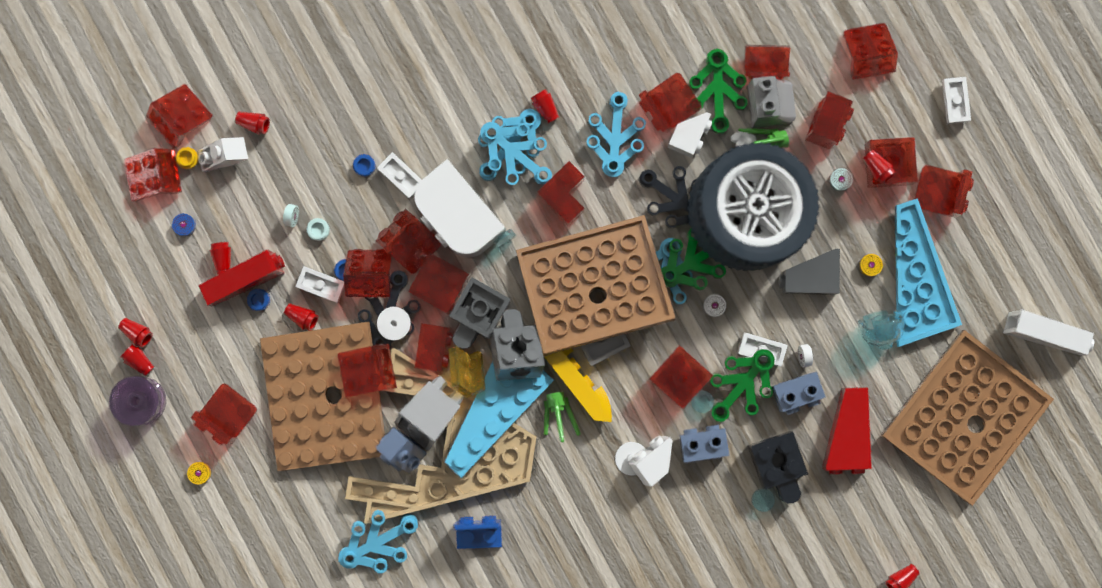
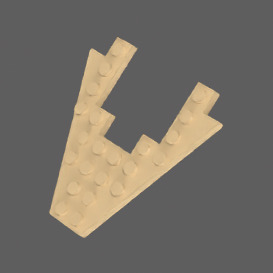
M395 348L391 350L389 369L376 367L379 390L416 395L429 381L432 382L439 376ZM447 381L448 384L443 392L450 396L456 389L464 395L459 410L447 426L441 467L419 464L415 486L349 476L345 499L367 502L364 523L369 524L372 523L371 516L376 510L384 512L385 519L530 482L537 436L513 423L469 471L460 478L445 464V460L475 398ZM376 515L374 519L380 521L382 516Z

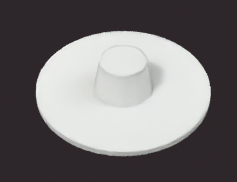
M389 307L380 313L377 319V328L384 338L399 340L409 332L411 325L410 317L403 309Z
M628 442L620 446L615 456L618 469L626 475H637L628 463L633 460L632 457L638 451L645 450V448L636 442Z

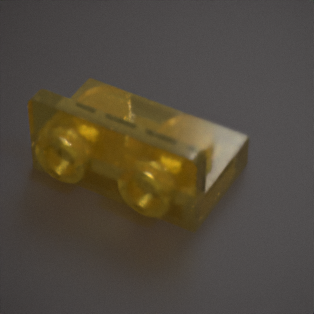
M457 346L449 348L451 387L466 398L485 391L482 353L477 351L468 355Z

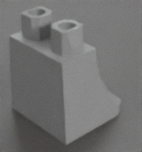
M770 76L753 78L748 83L752 128L786 125L795 120L796 112L791 82Z
M438 376L432 382L429 381L398 413L394 422L402 432L428 451L455 416L464 398V395L456 389L450 396L446 395L443 390L448 383L441 376Z

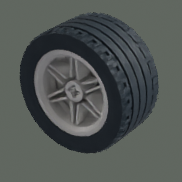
M746 143L742 146L731 148L720 155L700 173V176L692 186L693 190L690 192V199L688 200L689 225L692 227L691 232L695 236L694 239L698 241L699 247H702L703 251L707 252L709 257L713 258L715 262H720L721 265L738 271L741 269L743 271H755L768 268L796 254L808 242L807 239L811 238L815 225L818 222L817 217L819 216L818 189L815 187L816 183L813 180V176L808 172V168L791 152H787L784 148H779L776 145L771 146L768 143H750L749 145ZM747 181L753 183V188L748 185ZM769 189L773 191V197H767ZM730 195L736 197L735 203L729 201ZM752 203L758 204L759 209L753 208ZM772 212L778 213V219L774 217ZM734 217L740 222L739 225L733 223ZM755 226L761 228V233L754 232Z

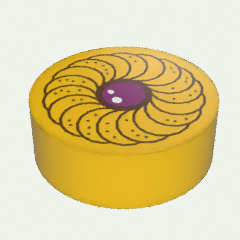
M868 254L860 260L859 268L864 275L871 277L881 272L883 262L878 255Z
M204 462L191 464L187 471L188 479L194 484L206 483L211 477L209 465Z

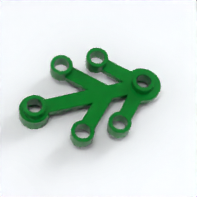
M713 49L707 54V65L696 76L691 77L689 86L693 90L700 89L703 80L712 71L713 81L698 97L691 100L690 108L694 112L700 111L703 108L704 102L714 93L715 118L712 120L711 129L716 134H723L729 128V120L724 116L723 93L734 102V107L737 110H744L748 101L722 79V71L733 80L734 87L738 89L746 85L747 79L728 64V56L725 51ZM719 57L721 63L715 64L713 58ZM742 78L744 83L738 85L736 79ZM697 79L700 85L694 86L692 80ZM737 100H743L745 105L742 107L738 106ZM698 101L700 102L701 106L699 108H695L693 106V102ZM721 122L723 129H717L715 124Z
M692 228L687 234L689 240L684 262L677 267L678 252L682 250L683 242L680 239H673L669 244L670 254L667 266L661 269L666 288L683 284L692 286L699 291L704 290L708 284L707 279L703 276H698L695 279L681 275L688 270L713 275L716 279H721L726 274V268L721 264L711 266L701 263L709 258L707 252L705 253L702 250L695 255L697 240L691 236ZM678 242L680 249H674L672 244ZM720 268L723 272L722 275H717L715 269ZM666 273H672L673 279L668 280ZM697 280H702L704 282V286L699 287L697 285Z
M767 349L757 350L753 357L736 358L728 356L725 359V367L728 370H735L737 367L752 366L747 373L730 375L714 373L711 375L710 382L714 387L738 383L722 403L718 402L713 405L711 414L716 421L723 422L728 419L730 414L729 408L745 389L747 400L745 404L746 413L749 415L758 413L759 407L755 398L754 378L759 372L762 383L759 388L760 395L763 398H770L773 395L769 370L773 367L775 358L772 352ZM762 356L767 357V362L764 364L759 362V358ZM730 359L736 361L735 365L732 367L727 365V362ZM716 376L721 378V382L718 384L713 382V378ZM765 387L770 388V393L767 395L762 393ZM751 404L756 406V409L752 412L748 410V406ZM719 407L724 409V413L721 415L716 413V409Z

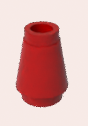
M546 89L531 97L532 105L548 123L560 117L551 93H548Z
M239 111L236 114L235 123L260 135L267 133L270 126V118L266 117L263 113Z
M874 150L870 151L863 158L875 180L880 181L881 184L887 182L896 173L893 169L894 166Z
M228 242L210 244L211 249H209L218 275L230 269L231 247H229Z
M291 303L284 310V315L304 331L306 329L311 331L318 322L319 316L313 310Z
M128 318L122 319L118 325V329L135 346L145 347L152 339L153 333L149 327Z
M134 344L120 356L124 360L123 363L144 376L155 367L139 346L136 347Z
M910 564L888 576V580L885 583L888 588H909L917 576L920 575V572L913 564Z

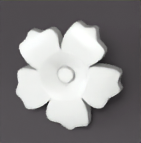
M737 131L731 136V142H735V146H742L746 143L749 145L756 141L754 134Z

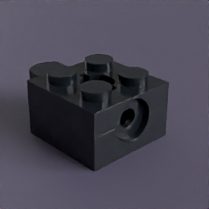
M787 431L747 445L762 488L768 489L776 486L779 498L783 502L788 504L797 502L801 498L797 478L808 475L794 432Z

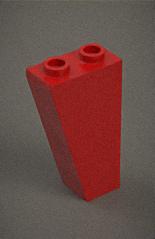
M267 249L198 286L207 306L213 307L285 274L283 270L285 263L280 255Z
M841 388L822 464V469L829 470V474H843V470H851V474H864L865 469H872L868 388Z

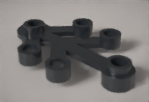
M677 166L672 172L676 180L678 194L660 182L654 171L644 170L640 174L639 183L642 187H653L672 201L660 204L657 202L649 203L647 207L649 215L656 216L662 212L684 209L689 213L687 209L689 206L684 178L686 170L684 167ZM678 169L682 170L683 176H676L675 171ZM651 175L653 180L651 182L645 181L644 176ZM696 179L693 180L690 185L691 190H693L692 186L695 183ZM650 206H657L658 211L656 213H652L650 211ZM669 215L665 220V225L670 229H674L679 225L689 224L690 221L688 215L680 217ZM674 218L676 224L673 226L669 225L668 219Z
M394 271L390 276L392 288L386 308L396 307L401 288L408 284V276L403 271ZM397 275L402 276L403 280L401 283L395 282ZM368 288L364 292V297L370 301L379 317L380 313L385 309L378 298L377 290ZM369 291H374L375 297L369 299L367 297V293ZM410 300L407 306L402 309L408 315L418 313L421 309V304L417 300ZM413 302L418 304V308L415 311L410 309V305ZM366 309L361 310L358 313V319L361 322H370L374 353L378 355L386 354L391 349L392 342L395 340L384 338L371 320L372 313ZM363 312L369 314L367 320H362L361 315ZM412 322V330L408 332L406 335L412 334L415 330V326ZM379 339L384 341L382 348H378L376 345Z

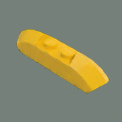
M572 349L544 356L593 420L612 422L611 405L602 386L594 391L592 387L595 384L587 375L583 377L578 370L581 367L573 357L570 360L567 356L573 352Z

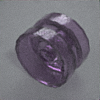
M144 376L122 379L113 387L109 397L110 410L113 416L121 423L129 426L148 425L158 420L164 413L167 403L163 387L156 380Z

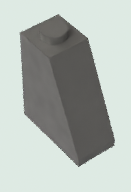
M833 249L783 271V275H779V288H782V294H839L840 249Z

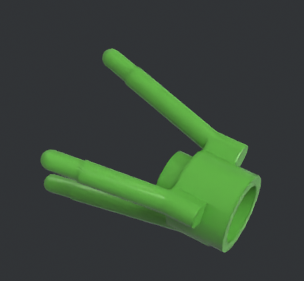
M778 128L738 129L740 132L750 134H770L767 136V139L754 141L753 143L755 144L768 143L779 148H788L789 138L785 130L778 131Z
M564 392L547 394V401H544V435H548L549 413L551 409V412H555L560 442H564L560 411H563L565 406L576 435L579 436L581 433L570 408L568 397H564Z

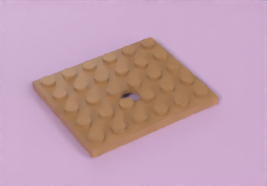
M645 215L516 250L544 356L675 321L674 311ZM601 288L606 292L607 297L603 303L595 304L590 300L589 295L593 289Z
M370 322L260 338L277 471L376 458L382 455L376 449L381 439L385 436ZM332 386L340 389L342 393L341 399L336 404H331L326 399V391Z
M962 330L881 436L969 505L973 506L1054 399L971 334ZM975 415L983 419L984 428L979 433L971 432L967 426L969 418Z

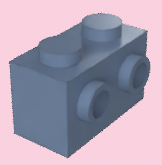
M817 372L771 386L779 411H786L787 415L800 411L799 406L805 404L808 407L821 404L820 399L826 398ZM809 387L811 388V393H810V394L808 393V388H809ZM787 394L790 395L789 401L786 399Z
M719 425L706 426V431L697 432V428L683 430L684 434L679 435L682 459L685 463L730 456L726 430L724 428L720 429ZM716 437L718 442L716 445H713L712 439ZM691 441H695L696 443L693 449H691L689 446Z
M394 427L381 439L376 447L382 454L380 458L386 464L392 465L399 472L403 469L409 474L419 466L420 461L427 454L414 440Z

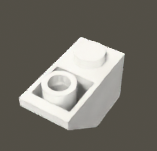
M704 113L678 123L667 148L692 158L694 153L699 154L703 145V141H700L703 132L708 133L712 121L709 120L711 114Z
M244 137L221 138L198 150V161L201 164L202 172L237 165L248 159Z
M667 436L655 437L650 441V446L647 449L638 451L632 457L633 460L628 463L644 485L652 487L669 472L672 439Z

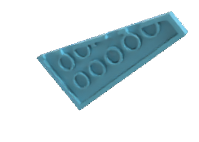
M918 198L895 206L897 347L961 326L962 323Z
M492 361L445 460V464L462 478L554 380L543 370L539 378L496 381Z

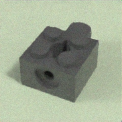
M471 277L449 315L460 322L453 334L455 345L462 349H468L473 345L478 334L490 339L493 328L498 326L503 313L507 310L512 300Z
M509 309L505 311L501 318L502 328H493L490 338L496 381L541 377L545 363L536 325L524 326L522 315L518 310Z

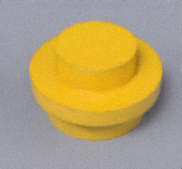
M190 147L181 148L176 154V162L183 169H192L198 163V154Z

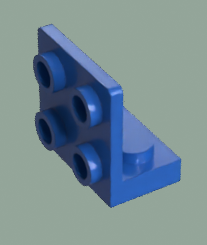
M483 516L481 520H474V517H460L459 521L455 522L454 530H456L457 549L502 547L501 519L496 520V516Z

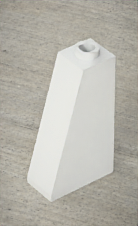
M1025 310L1008 313L1003 334L1080 356L1088 355L1094 347V339H1092L1094 333Z

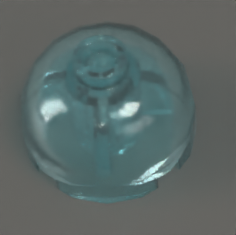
M887 310L877 311L863 316V321L858 320L862 338L866 343L880 349L893 347V344L898 342L903 336L905 330L903 314L898 310H894V314H888Z

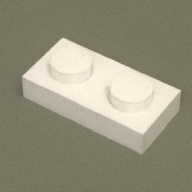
M966 77L943 79L942 86L947 124L970 122L971 114Z
M393 152L377 167L409 199L415 195L416 188L422 179Z
M303 266L295 287L338 303L346 282Z
M744 332L738 354L753 357L757 350L767 349L774 355V365L782 367L788 345ZM762 356L759 358V361L767 362V357Z

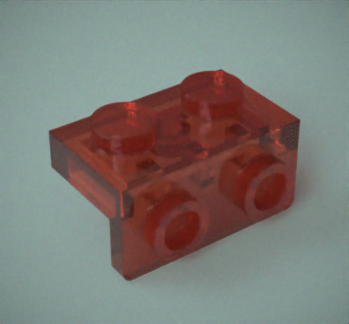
M745 45L743 68L745 76H749L750 79L761 78L762 76H775L779 80L784 79V77H790V46Z
M421 323L414 368L443 372V368L448 367L449 355H446V348L451 346L453 333L449 332L448 327Z

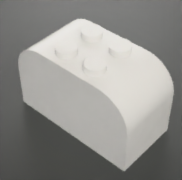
M448 159L418 184L415 191V203L423 214V217L420 219L430 231L435 229L438 232L435 237L444 248L449 246L456 254L462 257H476L507 233L502 223Z

